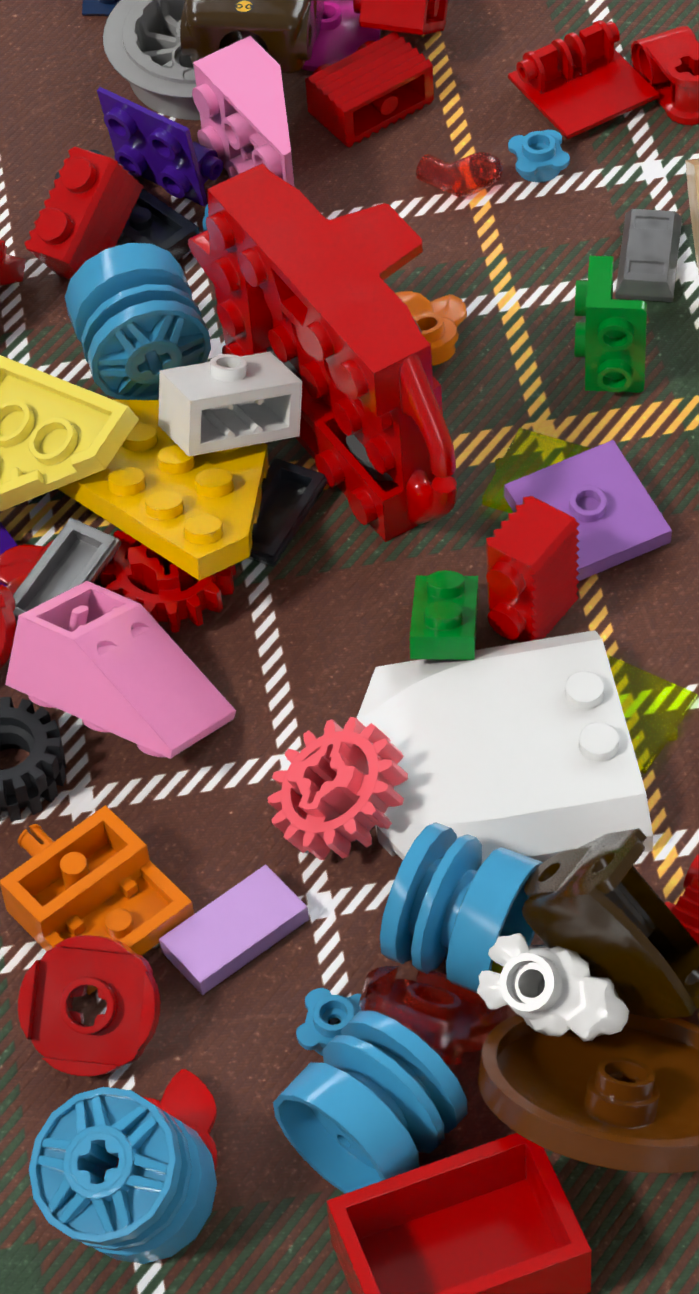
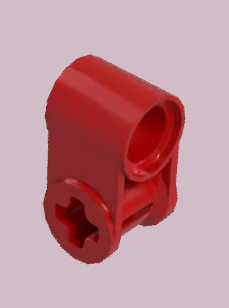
M683 25L633 41L631 44L633 68L660 93L659 98L656 100L666 111L667 116L672 121L682 125L699 124V42L688 26Z

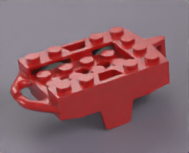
M263 163L208 188L209 217L206 218L207 230L189 238L188 245L191 253L214 284L218 304L217 314L222 324L225 340L222 354L247 356L271 352L302 380L300 436L295 438L315 460L318 471L325 474L327 485L330 487L337 485L347 497L349 506L356 519L363 525L369 523L385 542L420 524L445 517L454 508L456 503L457 482L451 476L456 471L454 445L443 417L441 384L433 377L431 344L422 335V331L416 320H414L408 306L383 281L423 252L422 238L386 203L331 220L326 219L300 190L272 173Z

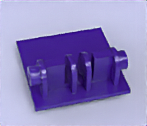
M99 87L97 93L104 114V122L108 128L115 153L114 157L118 164L122 165L123 169L129 171L128 173L134 177L141 176L162 186L169 194L176 198L185 197L205 207L208 202L203 185L208 179L216 180L223 170V161L218 158L217 152L192 142L189 128Z

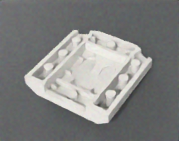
M595 630L475 650L474 660L420 659L375 668L357 719L365 727L372 723L391 740L390 742L404 756L398 765L408 774V780L394 786V790L404 798L403 804L395 807L388 806L384 813L392 824L388 829L375 825L379 843L391 856L398 855L403 860L417 836L426 826L435 822L452 828L457 834V838L466 834L477 837L482 844V863L493 850L500 847L544 863L557 853L577 849L605 834L638 828L647 837L643 842L645 846L644 852L653 851V831L645 787L603 639Z

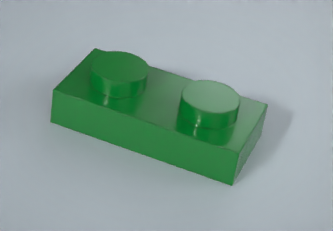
M447 570L437 571L429 576L416 575L410 628V659H475L479 599L478 576H463L458 572Z

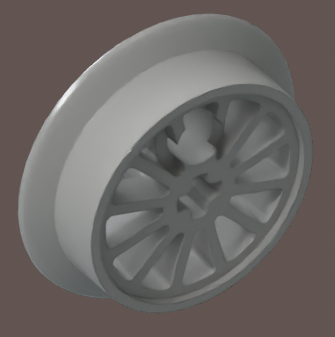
M121 0L111 11L103 33V45L111 65L130 83L138 99L149 108L173 118L200 120V113L192 96V90L196 87L194 65L191 62V57L183 56L181 50L180 25L185 0Z

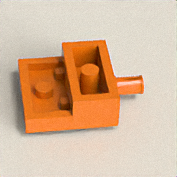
M106 805L56 841H53L40 825H30L31 834L25 829L18 838V844L32 858L0 880L7 912L46 952L67 938L90 935L118 940L126 944L136 954L142 956L160 943L159 938L194 915L192 901L150 861L147 845ZM88 985L86 993L90 995L98 988Z

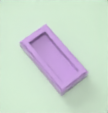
M265 864L159 938L161 952L201 995H204L308 921V907Z

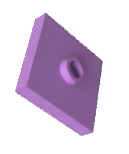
M614 440L504 484V497L513 512H516L515 505L523 504V497L533 496L577 520L580 524L576 528L579 531V534L576 536L579 540L577 544L579 551L576 553L579 556V559L576 561L579 564V567L576 569L579 573L576 577L578 581L671 542L672 529Z

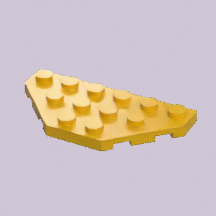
M115 400L129 406L139 418L138 422L106 469L58 489L199 581L249 558L252 548L253 524L257 523L262 499L263 478H266L269 466L267 444L261 443L189 457L158 426L159 400Z

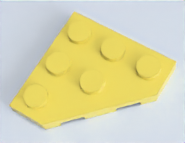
M0 355V512L106 469L139 418L125 404Z

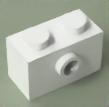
M271 352L247 356L222 354L213 357L210 362L160 370L158 426L189 457L299 437L302 380Z

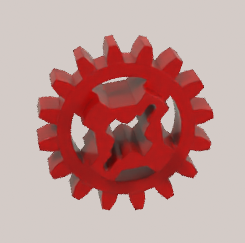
M117 530L113 535L115 538L120 539L121 545L100 575L103 588L140 603L158 624L159 622H168L170 630L174 633L179 632L180 620L189 618L195 625L200 626L204 624L202 610L207 608L219 613L223 609L221 595L233 594V575L236 574V568L234 564L199 581L124 531ZM170 567V574L166 575V568Z

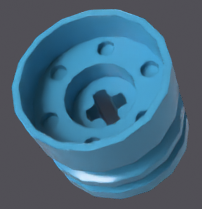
M126 243L105 249L85 261L70 279L65 294L68 316L77 339L82 343L84 357L89 364L93 380L106 395L119 400L158 399L160 370L200 364L207 361L211 351L208 328L201 318L198 305L192 299V292L181 265L169 251L146 243Z
M437 822L426 826L408 850L392 884L382 918L380 931L381 953L386 958L400 964L412 960V965L418 971L426 974L436 970L447 957V979L456 986L477 993L480 973L482 971H492L493 960L489 957L488 953L489 949L495 945L498 936H511L521 933L525 937L528 946L531 945L535 932L527 924L522 914V907L528 899L524 887L530 875L543 862L500 847L493 850L482 863V844L477 837L466 834L457 838V834L452 828Z
M359 1011L341 1030V1035H336L322 1050L324 1063L310 1062L273 1102L275 1118L288 1141L320 1176L344 1194L419 1168V1153H431L445 1139V1133L453 1130L468 1114L467 1098L458 1079L443 1059L417 1034L395 1019L376 1011Z
M101 1087L76 1094L53 1111L35 1138L29 1165L33 1199L48 1223L72 1239L93 1247L109 1257L139 1264H147L172 1257L192 1242L212 1212L217 1187L212 1154L197 1131L132 1090Z

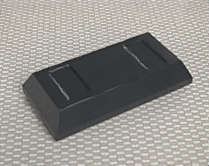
M277 458L273 460L267 470L266 478H263L262 499L257 523L253 524L252 548L250 557L247 559L271 567L276 565L326 486L327 478L325 474Z

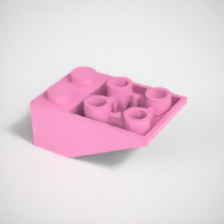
M251 36L193 62L196 87L192 90V96L200 113L201 129L197 132L199 144L217 152L218 158L223 161V167L228 171L230 178L263 163L272 173L294 186L292 155L280 65Z
M85 581L18 616L5 685L27 694L28 698L39 706L58 708L82 719L84 725L92 730L111 732L136 743L137 747L148 755L167 757L169 759L227 724L235 717L236 710L149 612L136 601L92 582Z

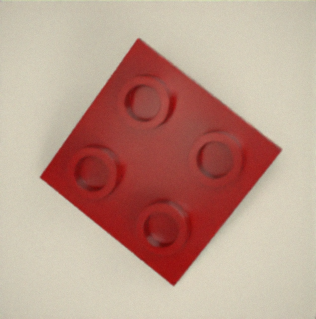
M598 20L592 26L580 30L579 36L571 32L565 35L564 41L558 38L553 40L551 44L536 51L524 53L523 60L516 65L517 70L508 74V79L567 140L658 99L660 93L614 49V43L620 40V33L616 24L612 21L605 23L602 20Z

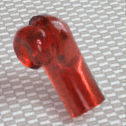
M486 152L474 153L453 163H448L433 155L426 154L418 163L416 178L449 194L466 198L498 182L502 176L503 167L498 157Z

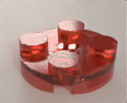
M383 966L375 968L367 974L359 1001L361 1010L376 1011L395 1019L417 1034L447 1065L461 1064L465 1052L482 1051L486 1037L501 1021L502 1011L500 1008L489 1012L486 1009L485 1001L479 994L452 984L447 979L446 974L436 971H430L426 974L418 971L416 981L395 979L399 966Z

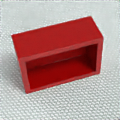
M518 1133L326 1201L331 1243L352 1294H587L591 1292L592 1250L544 1148Z

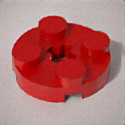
M83 935L70 937L54 945L56 947L48 950L40 960H36L26 972L20 987L18 1017L27 1040L32 1041L35 1049L44 1056L43 1060L54 1069L70 1075L97 1076L112 1073L140 1058L157 1029L161 1004L158 985L153 977V970L143 956L136 954L126 944L118 940L103 936ZM88 985L97 987L98 997L107 1002L106 1013L97 1015L93 1026L84 1025L83 1013L74 1011L72 1008L74 997L85 996Z

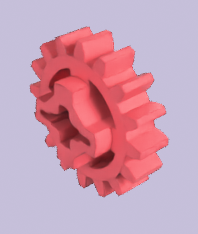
M354 717L349 718L344 729L333 719L326 721L324 735L319 738L309 730L305 732L303 736L306 747L300 752L287 749L284 754L287 760L291 762L288 770L276 771L272 776V779L282 786L280 791L268 797V803L278 811L271 819L273 825L283 832V837L304 854L308 850L319 860H325L331 849L342 859L348 857L351 850V842L358 840L366 848L372 845L370 830L375 825L388 829L392 823L384 813L388 806H400L404 801V798L394 790V786L408 780V774L398 765L404 757L402 752L375 725L371 723L365 727Z

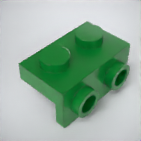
M589 256L588 280H576L575 316H586V322H576L574 356L576 358H585V391L643 392L645 386L647 303L642 300L613 299L614 256Z

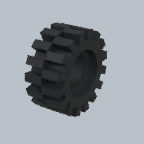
M0 697V750L17 748L30 753L19 765L0 770V816L1 811H8L10 821L22 819L21 808L28 806L32 815L42 811L41 797L51 803L58 796L56 785L64 786L66 779L64 768H67L59 728L55 720L51 721L49 712L42 706L35 712L33 702L23 698L19 707L14 708L12 697Z

